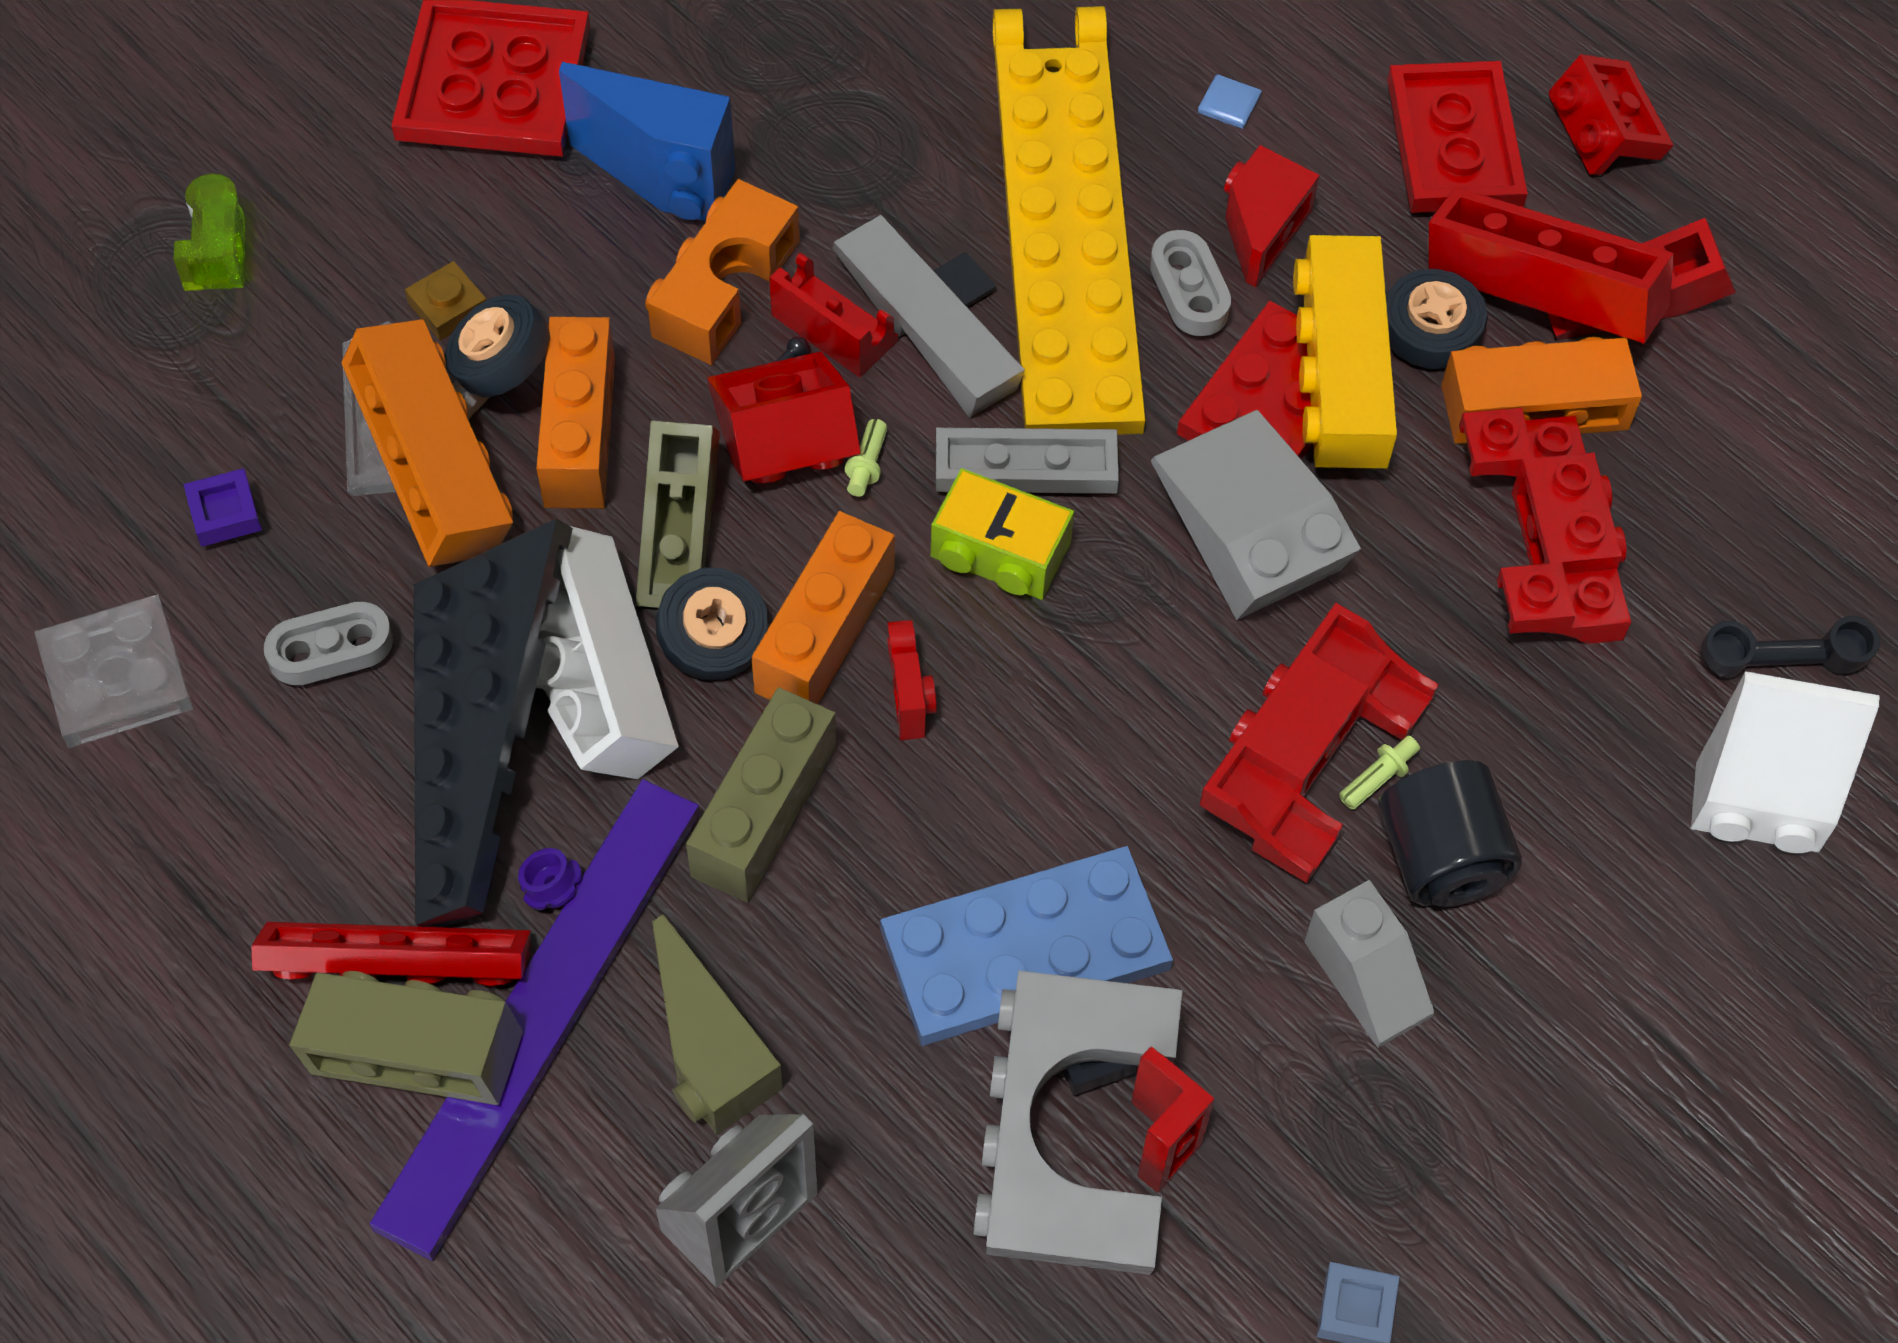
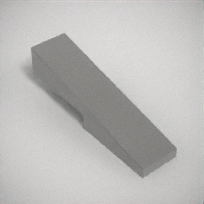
M882 215L834 241L832 249L878 310L883 309L894 317V332L898 334V337L904 334L909 336L969 418H972L1018 389L1025 369Z

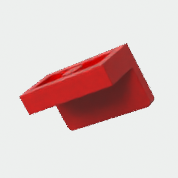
M1150 1046L1140 1057L1131 1101L1137 1109L1154 1122L1147 1131L1137 1176L1156 1193H1159L1202 1146L1215 1098L1160 1052Z

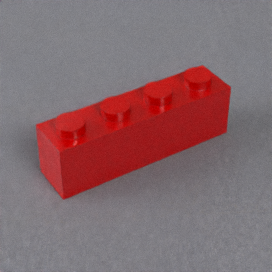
M1458 187L1453 189L1429 221V269H1440L1456 273L1471 282L1478 291L1641 343L1646 342L1670 306L1674 253Z

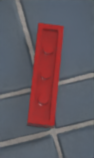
M266 922L251 945L252 970L273 971L276 977L283 979L305 978L314 972L340 973V976H342L346 971H358L377 978L379 975H406L409 981L435 983L444 980L446 977H473V981L481 985H503L511 982L513 979H522L531 956V930Z

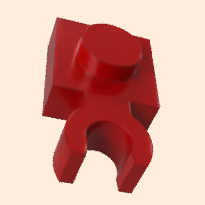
M913 621L887 622L889 635L887 644L892 670V686L900 740L925 738V715L936 713L933 676H921L918 653H916Z

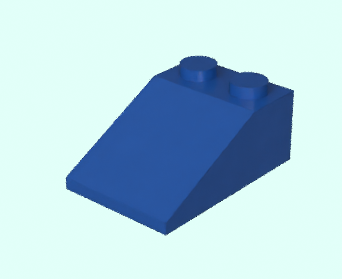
M562 62L559 76L570 145L660 211L674 214L682 219L706 221L708 211L715 199L719 196L725 197L728 193L736 171L730 97Z

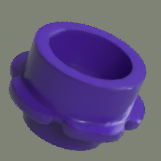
M554 848L542 849L531 854L523 862L518 872L520 888L525 893L524 901L529 907L536 910L558 908L565 905L574 896L576 884L582 879V870L577 861H568L563 852Z

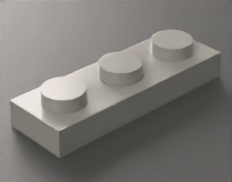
M936 428V492H949L960 469L963 468L1026 493H1117L1119 481L1117 430Z

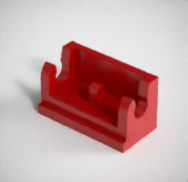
M799 253L796 257L797 270L792 278L781 267L769 277L771 316L861 378L898 342V334L894 332V317L880 309L877 317L874 318L814 276L813 261L803 253Z

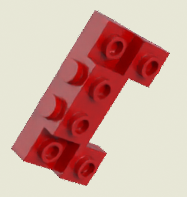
M1522 407L1462 413L1459 429L1460 433H1465L1472 460L1469 468L1471 476L1507 475L1516 477L1512 496L1530 565L1501 568L1497 578L1498 588H1503L1510 614L1509 633L1546 632L1563 634L1576 638L1585 644L1623 641L1631 624L1617 571L1619 563H1623L1626 559L1625 534L1620 526L1614 527L1610 512L1612 506L1610 480L1607 475H1600L1595 453L1585 452L1576 415L1525 420Z
M1335 603L1291 666L1288 667L1281 663L1274 670L1263 690L1262 696L1267 699L1259 711L1255 713L1248 709L1239 719L1229 739V742L1234 744V746L1204 786L1199 806L1254 838L1252 851L1308 883L1340 836L1343 824L1314 806L1304 796L1360 716L1403 740L1409 735L1435 697L1439 684L1414 669L1399 657L1377 634L1369 621Z

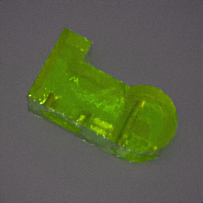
M211 173L202 175L194 179L187 186L185 192L186 203L192 218L191 240H177L174 242L173 259L184 291L242 288L244 285L245 217L242 208L238 204L235 184L230 178L221 174Z

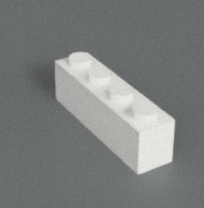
M572 527L568 549L558 550L552 577L561 581L556 603L545 605L538 637L546 643L536 688L544 689L550 699L551 704L548 713L581 770L639 779L679 746L612 536Z

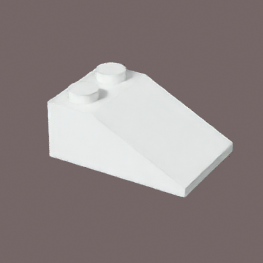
M1745 671L1696 762L1691 829L1710 832L1714 837L1724 841L1748 839L1775 844L1780 850L1789 853L1819 852L1838 824L1879 708V695Z

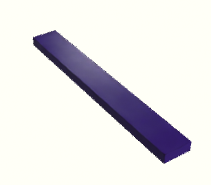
M644 779L641 780L582 876L581 881L577 884L574 896L566 902L525 969L522 979H519L506 1000L523 1034L499 1105L451 1097L446 1098L369 1223L373 1232L433 1262L699 818L700 810L698 804Z

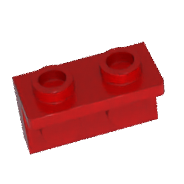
M1580 54L1549 90V97L1590 175H1602L1619 155L1661 160L1674 146L1629 61Z

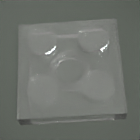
M158 594L34 632L61 734L68 748L193 710L165 610Z

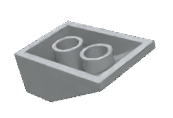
M1258 410L1156 455L1151 459L1153 467L1236 620L1341 571L1361 550L1332 495Z
M804 1114L759 1115L744 1129L740 1125L732 1127L715 1143L710 1153L712 1158L693 1175L689 1171L681 1173L661 1193L659 1197L661 1204L656 1207L661 1232L715 1288L723 1283L818 1195L813 1123Z

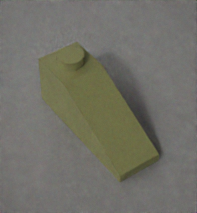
M651 421L636 606L659 608L665 591L679 577L697 569L705 568L715 496L720 431L712 425Z
M662 914L652 921L678 1083L672 1091L683 1111L694 1123L704 1118L714 1133L718 1135L783 1090L781 1065Z

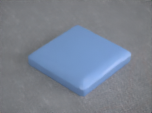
M1217 74L1198 107V113L1243 129L1258 103L1262 91Z

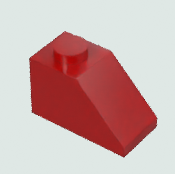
M1261 145L1258 146L1246 164L1241 161L1235 164L1224 185V192L1229 194L1225 220L1245 281L1254 287H1257L1312 212L1320 177L1319 174Z

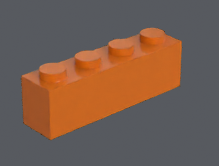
M424 319L356 329L341 364L428 567L468 560L500 545L513 524L511 504L504 493H500L490 471L487 449L483 443L477 441L467 419L466 402L462 394L455 391L445 369L443 350L438 342L433 341Z

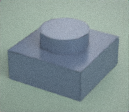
M1330 1262L1326 1270L1316 1337L1342 1343H1390L1400 1276Z

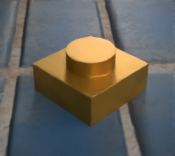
M455 261L450 262L405 289L408 304L421 319H424L425 324L439 341L450 336L458 323L473 308L487 301L485 296Z

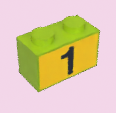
M961 468L931 524L930 557L939 560L952 571L959 573L971 572L994 581L999 587L1015 595L1027 594L1043 600L1071 544L1074 510Z

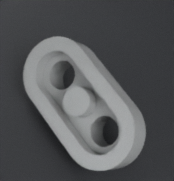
M1173 230L1162 234L1154 242L1150 270L1172 320L1182 331L1195 336H1207L1220 331L1227 323L1229 317L1231 295L1207 243L1199 235L1186 230ZM1173 265H1182V266H1184L1185 268H1183L1182 270H1179V269L1173 268L1172 266H1173ZM1199 309L1205 311L1206 313H1200L1193 310Z
M352 602L288 619L277 624L265 639L264 655L272 674L278 680L289 685H304L378 664L390 652L393 644V634L389 620L381 608L368 602ZM366 636L371 638L365 644L352 645L359 637ZM299 653L310 654L306 660L291 662V659Z

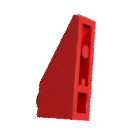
M1706 218L1643 243L1674 253L1670 306L1661 319L1685 314L1736 293ZM1547 313L1558 340L1604 331Z

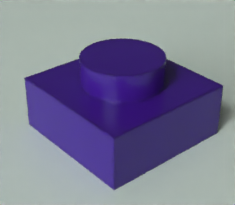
M244 468L183 484L196 535L201 547L262 531Z

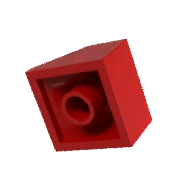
M822 351L707 377L709 390L731 463L743 481L751 480L755 483L774 482L785 477L786 471L807 466L812 469H829L842 464L845 457L861 454L850 387Z

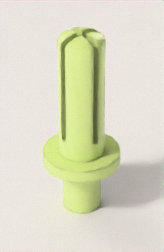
M880 419L868 421L860 444L861 454L849 458L846 462L845 473L850 478L847 490L853 496H863L867 485L877 482L880 477L881 469L876 462L887 432L886 423Z
M1408 735L1394 748L1386 744L1381 745L1377 751L1380 758L1339 793L1343 804L1349 809L1354 810L1394 774L1399 777L1406 776L1409 772L1406 762L1420 750L1416 740Z

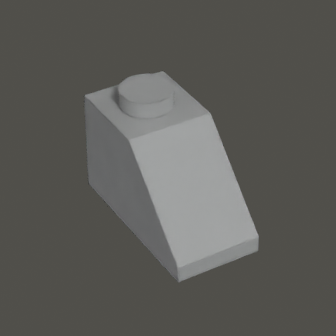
M1370 880L1314 910L1304 942L1377 1048L1433 1017L1435 1012L1408 933Z

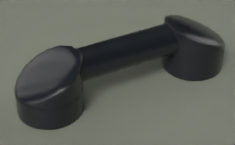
M1846 616L1839 619L1822 639L1756 641L1748 627L1742 623L1728 620L1719 622L1710 629L1702 642V654L1710 669L1725 678H1735L1742 673L1746 666L1821 664L1828 671L1837 674H1847L1860 670L1876 655L1880 647V637L1876 628L1868 620L1858 616Z

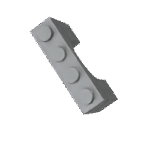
M1019 970L1016 990L1002 989L998 1030L1011 1031L1008 1057L994 1056L990 1097L1003 1099L1000 1125L986 1124L982 1166L995 1167L992 1195L978 1193L973 1234L987 1237L985 1255L1151 1275L1156 1261L1162 1197L1088 1188L1064 1179L1053 1171L1039 1154L1031 1134L1030 1111L1037 1094L1044 1084L1068 1066L1089 1061L1139 1066L1140 1057L1150 1046L1174 1063L1177 1050L1182 990Z

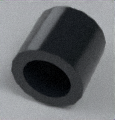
M1462 760L1448 762L1420 770L1393 784L1378 799V808L1410 899L1415 903L1423 906L1450 907L1476 901L1500 889L1522 867V856L1490 769L1480 761Z

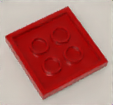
M423 0L391 125L394 140L563 157L568 130L559 69L562 62L582 66L591 27L589 11L473 0Z

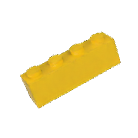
M1310 235L1305 259L1295 260L1293 274L1294 294L1304 295V307H1299L1297 313V342L1307 343L1308 356H1302L1300 362L1301 393H1310L1311 407H1305L1303 414L1304 443H1313L1315 467L1387 469L1397 437L1381 236Z

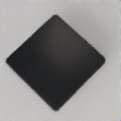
M966 252L934 270L937 276L966 307L996 289V284Z

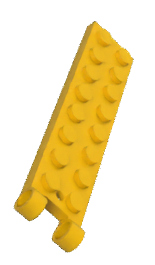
M1076 7V48L1024 49L1022 9H994L993 47L1019 364L1025 369L1020 381L1024 428L1117 430V435L1143 434L1145 413L1107 51L1105 7Z

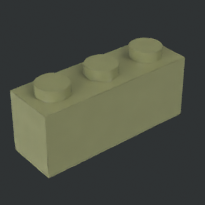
M778 687L686 843L690 877L746 903L750 901L837 748L836 714L834 711Z
M346 971L342 976L316 972L289 1046L311 1075L499 1105L523 1031L506 1001L490 992L472 990L467 995L442 992L437 987L422 981L411 980L402 986L379 982L376 978L358 971Z

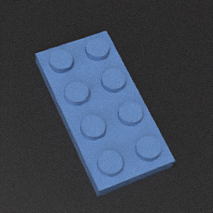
M1128 846L880 919V930L921 1046L998 1023L1002 989L1016 990L1018 970L1130 983L1170 971L1173 962Z

